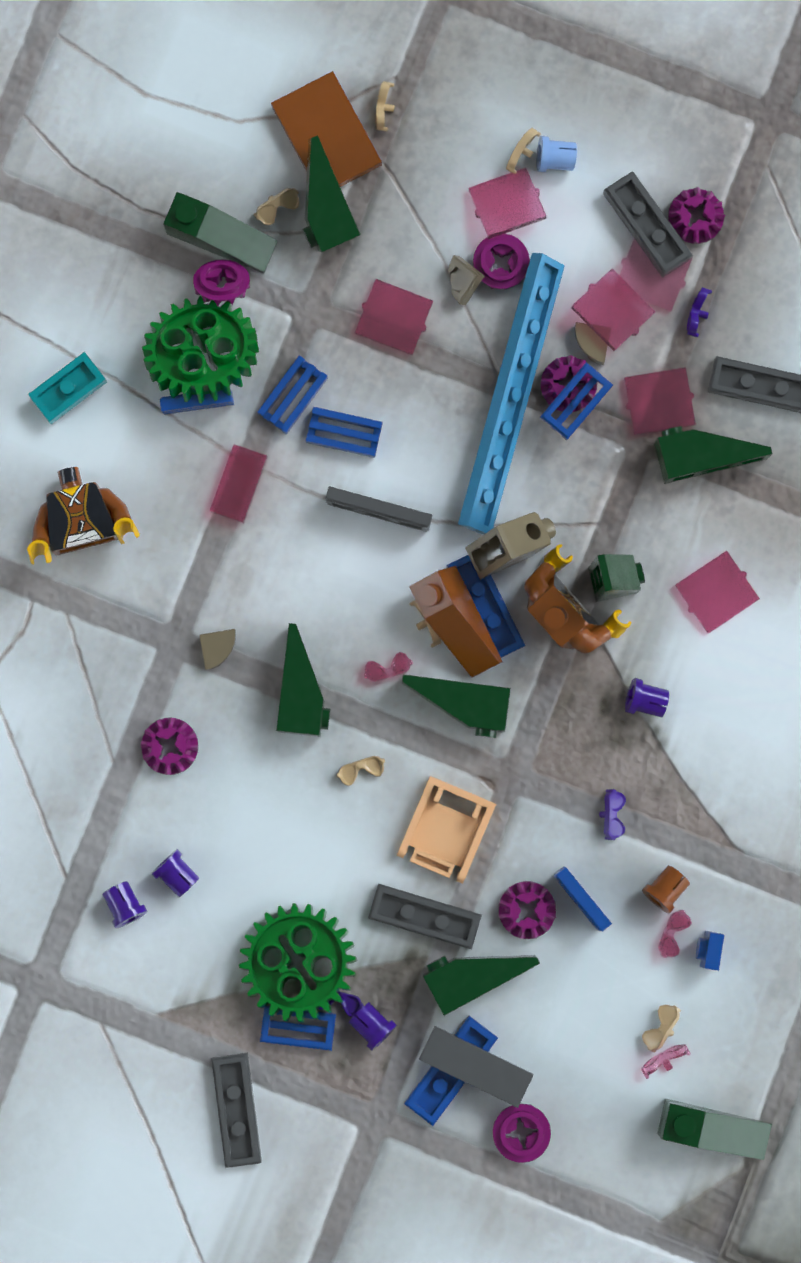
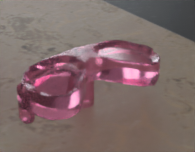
M403 652L395 655L389 668H384L373 660L368 661L365 665L364 678L376 682L407 673L413 662Z
M682 909L671 914L660 939L658 948L661 956L664 958L679 955L680 948L674 938V934L676 931L689 928L692 924L691 918Z
M686 1044L673 1046L648 1060L641 1070L646 1079H649V1075L654 1073L662 1064L667 1071L673 1069L669 1061L670 1059L679 1058L686 1054L689 1056L691 1053Z

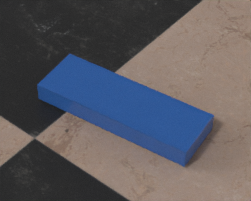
M469 555L446 565L447 568L457 567L500 657L502 658L525 647L526 645L492 576L490 575L480 580Z
M470 1015L455 1033V1036L486 1051H489L498 1039L495 1034ZM431 1066L404 1104L434 1126L465 1082Z

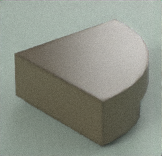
M453 255L448 268L452 287L451 293L460 305H466L484 278V275L460 256Z
M576 322L575 338L579 347L591 361L604 365L611 328Z
M235 629L199 635L206 671L220 666L228 658L236 641Z

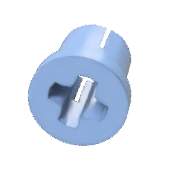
M540 136L536 157L537 171L546 172L547 169L573 171L577 158L576 142L549 140L548 136Z

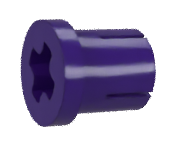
M634 678L628 689L625 712L634 714L637 711L662 718L667 709L664 706H668L669 690L643 684L642 679Z
M176 849L151 875L155 879L160 878L178 897H181L198 881L199 877L182 860V853Z
M128 881L117 884L118 889L116 886H113L102 894L114 917L112 923L115 929L136 921L148 912L145 905L139 904Z
M370 1002L363 1006L349 1021L354 1029L368 1042L367 1047L371 1051L378 1047L397 1027L393 1020L388 1022Z

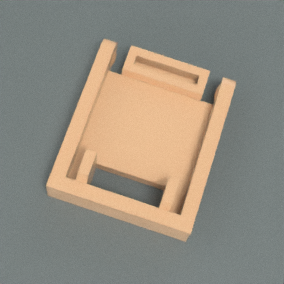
M430 776L396 856L403 858L410 845L415 848L410 862L450 878L454 866L457 865L461 867V870L457 874L456 881L463 884L496 804ZM443 791H448L476 803L472 816L470 817L440 804L439 800Z

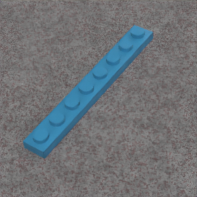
M532 253L458 522V525L480 534H486L494 528L565 265L543 253Z

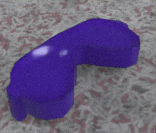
M702 287L697 294L689 313L687 335L699 336L696 333L699 317L707 319L709 316L708 312L700 309L707 295L712 293V290Z
M615 789L606 790L604 797L605 811L599 812V817L605 818V840H615L625 833V826L617 818V812L625 805L626 798Z
M341 991L338 992L343 1000L341 1004L347 1016L353 1017L364 1006L358 996ZM332 999L331 1001H329L330 1006L335 1002V1000Z

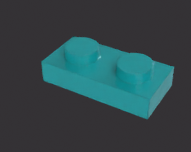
M83 352L28 395L49 423L53 424L106 384L107 380L88 355Z

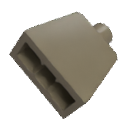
M532 512L494 527L465 547L481 580L524 561L549 546L551 538L556 535V529L549 518L540 519L536 512ZM500 544L502 545L505 551L504 553L501 552Z

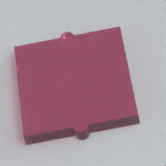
M527 168L517 170L516 174L509 173L469 187V193L476 207L475 217L480 218L488 239L546 219V213L539 199L540 190L534 187Z
M634 238L627 257L621 261L623 267L614 290L671 312L680 289H683L686 285L684 278L692 259L662 278Z
M613 268L596 284L591 283L587 288L588 291L571 307L613 351L617 350L631 335L636 336L639 333V328L655 314V311Z
M376 279L367 302L362 304L363 313L355 334L413 356L421 332L426 331L425 322L433 300Z
M686 367L624 378L628 398L626 409L630 410L634 435L663 431L679 426L688 427L696 425L692 406L694 394L689 389Z
M725 551L675 585L689 606L688 612L694 613L707 634L760 599L745 578L747 573L745 571L741 572L728 551Z

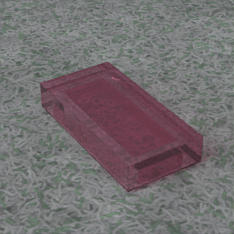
M234 444L210 512L244 524L268 458L267 455Z

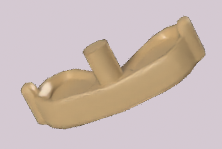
M383 81L381 84L376 105V130L388 131V127H385V111L394 112L395 105L385 103L389 89L394 87V83Z
M531 128L523 135L513 150L506 170L516 174L515 166L521 154L531 158L534 152L526 147L535 136H541L540 132Z
M287 188L276 196H269L268 201L257 208L254 217L265 225H272L275 222L279 206L288 209L298 208L299 192L295 188Z
M416 600L412 601L410 606H415L424 618ZM425 619L416 624L418 630L428 626L433 641L431 644L432 648L442 643L440 637Z
M374 755L343 765L336 776L347 786L354 783L361 769L376 777L381 776L384 772L385 759Z
M675 1005L660 1006L658 1009V1016L661 1022L660 1027L645 1031L642 1035L643 1042L648 1046V1050L655 1053L656 1050L662 1048L668 1036L674 1035L672 1029L679 1020V1012L681 1011Z

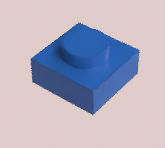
M705 931L704 938L699 937L696 947V959L701 960L700 967L719 971L724 934Z

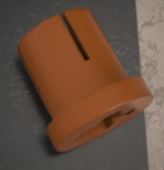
M668 865L651 885L647 884L642 889V892L654 905L670 914L675 908L674 902L686 890L690 882L677 869Z

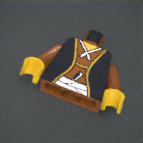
M70 467L57 472L62 490L47 494V502L40 506L33 527L32 542L28 545L27 551L32 565L35 564L34 559L38 555H44L46 563H50L52 558L49 547L51 552L57 556L115 540L125 544L123 536L126 533L133 532L136 538L140 536V533L131 519L126 504L110 489L100 488L96 482L82 484L79 468Z
M559 544L544 556V562L541 563L525 583V591L529 597L527 610L561 648H575L580 653H590L609 641L611 637L619 638L631 625V621L623 624L617 619L622 613L621 610H615L603 625H600L555 575L556 572L569 564L573 559L572 555L566 559L561 557L559 549L563 545Z

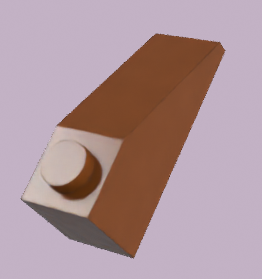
M456 566L436 571L409 586L424 619L471 678L503 662Z

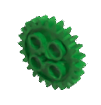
M199 296L196 305H192L186 298L184 299V308L179 309L175 304H171L172 314L168 315L160 312L161 323H150L152 333L144 335L147 345L142 346L145 357L143 360L146 370L149 371L151 381H157L160 391L169 388L171 398L174 399L182 392L185 402H188L192 395H197L199 403H203L206 394H210L212 399L217 401L218 391L222 390L229 396L231 395V384L238 387L243 386L241 375L246 377L252 376L250 366L257 365L258 339L255 328H252L250 317L244 318L240 307L232 311L231 304L227 301L221 307L217 306L214 300H211L209 304H204L202 296ZM186 328L191 329V331L195 335L199 347L197 345L194 346L192 336L190 335V333H188ZM202 351L208 354L209 362L211 363V365H213L216 371H212L210 369ZM224 352H230L229 354H226V355H220L221 353H224ZM192 369H198L197 371L189 372Z
M293 903L291 913L289 914L286 913L283 907L278 906L277 918L274 919L266 912L264 914L267 921L265 926L256 922L253 923L258 934L256 936L245 935L247 941L252 945L251 948L240 949L242 954L249 957L248 961L239 964V968L249 971V974L244 976L241 982L244 984L253 983L254 986L248 991L247 995L249 997L261 996L256 1005L257 1007L262 1009L269 1003L271 1004L269 1009L270 1016L274 1017L281 1009L283 1010V1020L287 1022L290 1020L292 1013H296L298 1021L303 1023L305 1012H309L313 1019L317 1020L319 1015L318 1008L322 1007L325 1011L331 1013L329 1001L333 999L339 1003L343 1002L338 994L340 989L351 991L352 988L344 980L345 977L356 976V973L347 967L348 964L356 962L357 958L356 956L347 955L346 952L355 945L352 941H342L348 934L346 928L334 930L339 922L336 917L331 918L327 922L325 921L327 914L325 909L322 908L314 916L311 904H307L304 912L300 913L298 905ZM303 928L310 929L312 932L311 942L304 947L297 946L294 941L296 933ZM284 935L287 938L293 951L299 957L303 958L306 956L302 964L316 983V990L310 989L299 970L295 967L290 969L294 962L280 942V936ZM273 948L280 949L282 953L281 962L275 967L266 966L264 961L266 953ZM322 958L331 960V972L325 977H317L314 973L315 963ZM290 979H299L302 984L300 993L293 998L286 997L284 993L285 983Z

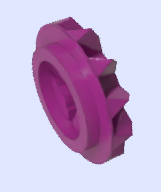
M699 187L683 190L673 199L668 211V221L683 241L691 244H701L712 240L720 232L725 218L722 201H719L712 191H706ZM702 204L705 205L702 216L706 220L699 219L689 227L691 213L687 210L689 208L696 210Z
M505 233L493 234L486 237L477 246L473 258V267L484 275L482 282L491 289L507 290L520 284L526 276L530 262L529 253L525 245L515 236ZM493 253L501 258L513 253L507 263L511 273L502 267L497 270L494 269L492 272L490 271L495 264Z
M221 259L207 262L194 274L195 294L201 295L204 303L214 300L217 306L222 301H227L233 305L235 298H244L246 290L250 288L249 273L244 266L235 261ZM222 277H225L227 283L224 284V287H217L220 281H222Z
M569 355L556 358L545 368L540 386L542 395L549 405L565 388V386L554 382L565 380L569 370H571V375L574 377L586 363V360ZM588 373L579 381L580 384L584 385L575 386L570 393V398L566 397L556 410L563 412L592 378ZM597 383L573 412L585 408L593 399L597 390Z
M172 717L159 719L145 730L140 744L143 759L152 770L165 775H175L185 771L193 764L198 753V739L192 727L186 722ZM178 732L175 745L183 753L182 756L169 752L161 760V752L164 747L157 740V737L169 740Z
M531 881L519 882L509 887L502 895L498 909L499 918L504 928L513 936L520 939H535L549 931L556 918V903L551 893L544 886ZM517 898L527 904L535 901L537 898L539 899L536 903L537 906L534 908V912L537 914L536 917L539 919L538 922L529 917L521 919L518 923L516 922L519 918L518 915L521 913L519 904L515 901Z
M520 1104L518 1108L513 1105L503 1109L494 1121L493 1140L495 1146L505 1158L518 1163L533 1161L540 1157L549 1145L551 1138L550 1124L544 1113L531 1104ZM517 1118H521L525 1128L537 1129V1131H532L531 1134L526 1135V1148L522 1147L518 1137L506 1136L511 1131L517 1130Z

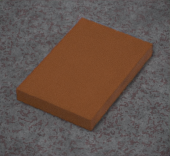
M333 71L271 102V107L306 172L308 139L317 135L340 187L382 166L379 155Z

